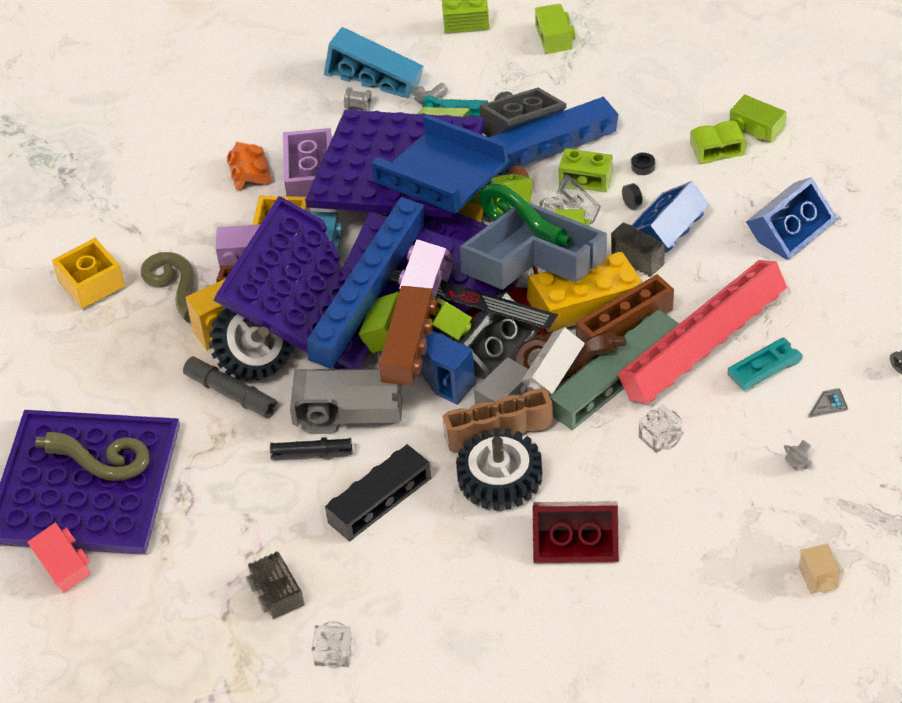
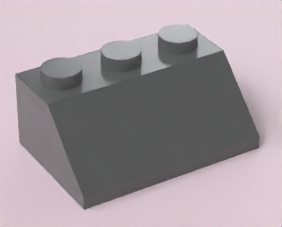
M537 87L479 105L480 118L485 120L483 134L491 137L556 114L566 109V103Z
M507 292L497 295V297L514 301ZM480 309L470 321L471 327L464 337L461 336L459 340L455 339V342L465 344L473 350L474 374L484 380L507 357L514 360L518 348L527 340L534 338L540 329L536 325Z

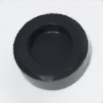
M645 152L635 154L631 158V170L638 175L651 174L655 170L654 156Z
M634 183L623 186L622 198L625 205L629 209L640 207L643 202L640 188Z

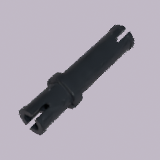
M321 437V440L271 442L270 454L272 455L270 457L271 460L322 456V459H328L329 456L352 455V438L328 440L327 437Z

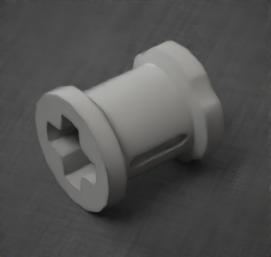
M349 87L346 89L344 108L357 107L362 108L364 111L370 110L372 91L358 92L353 91Z

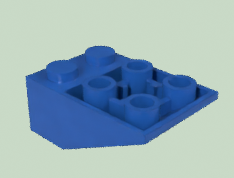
M431 331V335H426V354L421 355L420 358L422 360L421 374L436 395L458 405L475 385L473 350L467 345L455 342L441 333Z

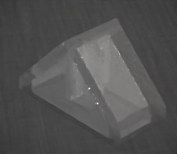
M568 174L564 175L556 192L557 209H585V219H590V224L594 223L601 205Z

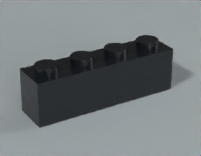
M406 444L400 450L393 452L379 466L373 467L359 481L352 483L338 497H334L325 506L328 524L350 542L431 480L430 462Z

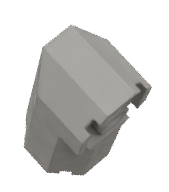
M379 368L294 369L290 404L292 424L297 427L299 424L305 427L304 431L309 434H332L336 431V426L339 424L342 427L346 423H400L402 420V384L381 382Z

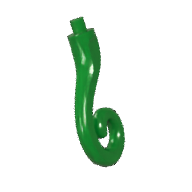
M495 183L485 186L481 191V206L491 220L495 221L503 215V213L497 210L493 201V197L501 198L496 206L504 214L514 207L535 236L560 247L562 245L570 246L572 238L567 236V231L541 217L514 190Z

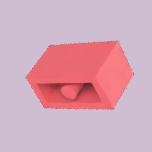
M55 522L27 543L55 584L65 593L92 573L87 567L90 560L82 549L76 551L72 543L76 540L67 527L61 530Z

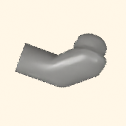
M439 83L430 91H425L423 86H418L413 89L412 93L415 96L414 99L422 103L423 98L427 95L439 99L448 92V88L444 83Z

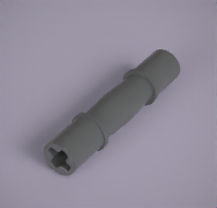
M195 356L190 357L184 364L183 374L201 383L204 387H211L225 397L241 403L243 408H248L265 418H270L275 413L278 404L277 400L259 391L256 387H249L238 379L219 371L218 367L212 366Z

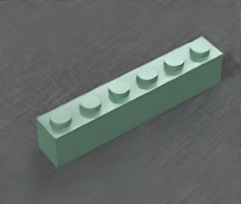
M659 309L652 315L646 316L637 327L626 332L624 335L626 337V346L617 347L616 353L601 354L596 359H592L579 373L573 374L565 384L555 389L553 394L550 395L553 417L573 431L624 389L618 373L680 323Z

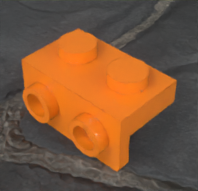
M236 141L233 149L227 154V164L230 167L231 179L234 182L235 189L241 191L246 181L268 185L272 178L263 148L255 144Z

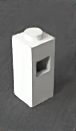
M565 327L553 331L521 382L527 386L528 391L547 389L549 395L553 394L585 343Z

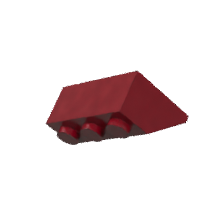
M618 501L533 502V563L619 562Z

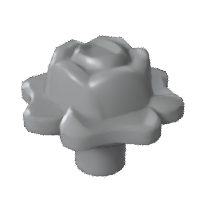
M804 440L798 446L784 445L783 448L787 453L784 459L789 465L797 467L798 470L804 465L811 467L813 464L809 460L807 453L811 445Z

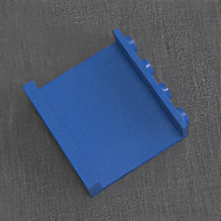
M425 115L423 116L425 133L393 162L377 157L372 162L374 182L455 214L508 165L507 146L503 142Z

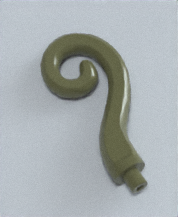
M160 252L151 255L141 266L143 280L152 286L166 285L174 279L175 270L172 266L176 267L181 273L175 297L176 308L180 316L186 322L191 323L185 298L192 294L194 285V271L190 262L182 255L174 252ZM161 265H165L163 267V274H152V271L155 268Z
M47 432L46 437H36L35 446L45 448L46 453L68 456L90 474L108 481H125L137 477L145 471L150 460V454L146 445L142 441L131 437L116 439L107 447L106 459L114 466L99 462L79 441L63 433ZM125 449L135 452L136 457L134 461L123 466L125 458L118 453Z

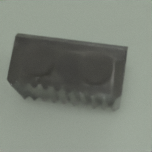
M625 222L620 224L611 233V254L622 251L635 270H639L640 273L643 272L644 275L652 277L664 265L665 244L653 236L647 235Z
M278 551L248 564L250 575L246 576V580L252 592L258 591L260 595L257 597L258 602L264 613L269 611L272 619H276L304 606L302 591Z

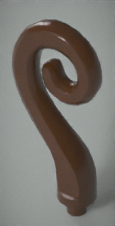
M606 332L586 340L560 383L569 379L592 357L616 353L617 347L626 346V337H616L615 332ZM543 338L527 340L518 348L514 361L529 369L528 357L533 350L542 349L547 340Z

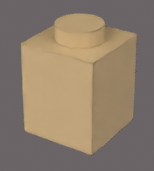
M829 544L800 550L799 568L810 594L828 592L838 588L840 569Z

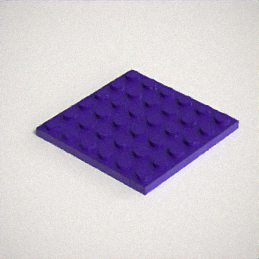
M356 109L344 110L305 199L306 207L391 213L399 199L403 197L423 204L424 216L452 218L454 214L452 212L374 182L372 162L377 157L389 162H393L425 133L423 116L428 114L360 111ZM429 115L481 135L485 127L484 118Z
M24 410L0 481V544L29 546L27 543L29 540L56 522L61 530L67 527L76 541L72 543L75 549L146 554L180 428L179 418ZM47 432L63 433L79 441L99 462L114 466L106 459L107 447L116 439L131 437L142 441L146 445L150 454V460L145 471L137 477L125 481H108L90 474L68 456L46 453L45 448L35 446L36 437H46ZM127 449L121 450L118 453L125 458L123 466L133 462L136 457L135 452Z

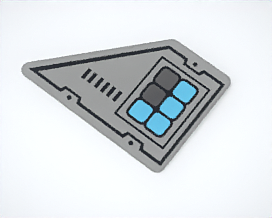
M836 388L823 391L808 417L849 410L841 389Z

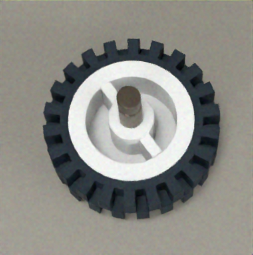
M224 308L217 315V319L211 325L213 329L209 331V337H212V341L209 342V348L214 349V352L211 354L213 359L218 358L219 363L217 365L219 368L225 367L227 369L225 373L236 375L235 378L238 380L244 378L246 379L245 381H253L255 379L258 381L274 374L288 361L289 358L287 356L292 353L293 349L290 347L289 342L269 332L266 327H260L228 308Z
M493 428L494 435H489L488 430L482 431V439L477 434L473 435L472 443L467 440L463 444L464 449L460 448L458 452L456 469L459 488L463 491L466 499L471 497V503L477 505L481 500V507L484 509H488L489 504L493 503V510L499 511L500 504H505V510L512 509L511 502L513 501L519 507L523 505L522 497L527 502L531 500L532 493L536 494L539 490L538 485L542 483V458L540 451H538V446L536 443L532 444L531 438L528 436L523 439L522 433L516 431L515 435L512 436L511 429L505 428L504 435L500 434L499 428Z

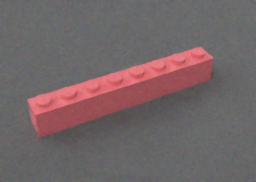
M758 260L621 370L618 376L629 400L641 403H649L655 400L657 394L673 385L674 380L683 373L690 371L696 362L707 357L713 348L718 344L724 343L735 330L742 328L745 322L752 316L759 314L762 308L769 302L776 300L779 294L787 289L777 261Z

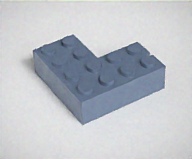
M529 203L541 217L558 227L564 228L567 231V236L572 238L570 246L562 245L560 247L535 236L519 212L513 207L460 246L461 273L502 290L533 266L577 283L590 272V269L593 270L606 260L607 233Z

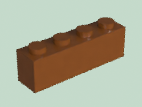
M656 274L577 321L576 337L585 342L597 334L615 332L616 337L624 336L627 331L633 330L646 316L652 315L658 309L665 314L673 310L674 288Z
M401 285L379 362L381 382L413 386L415 376L420 375L422 360L420 358L421 355L426 354L427 350L426 335H431L432 331L431 316L437 313L438 303L437 300L433 299L432 288Z

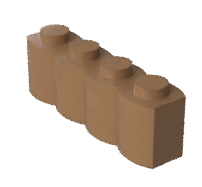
M534 389L525 392L521 396L511 395L503 397L496 402L478 403L469 409H454L442 415L444 437L450 451H459L460 448L464 449L463 444L467 440L472 443L473 435L477 434L482 439V431L488 430L489 435H494L493 428H499L500 434L504 435L505 428L511 429L512 436L515 435L516 431L524 434L526 431L544 430L553 425L552 401L547 389Z

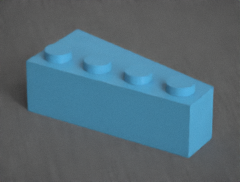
M341 27L329 42L324 75L331 77L335 74L341 76V80L350 82L351 79L361 82L362 86L368 88L377 86L383 92L408 99L413 89L421 81L424 66Z

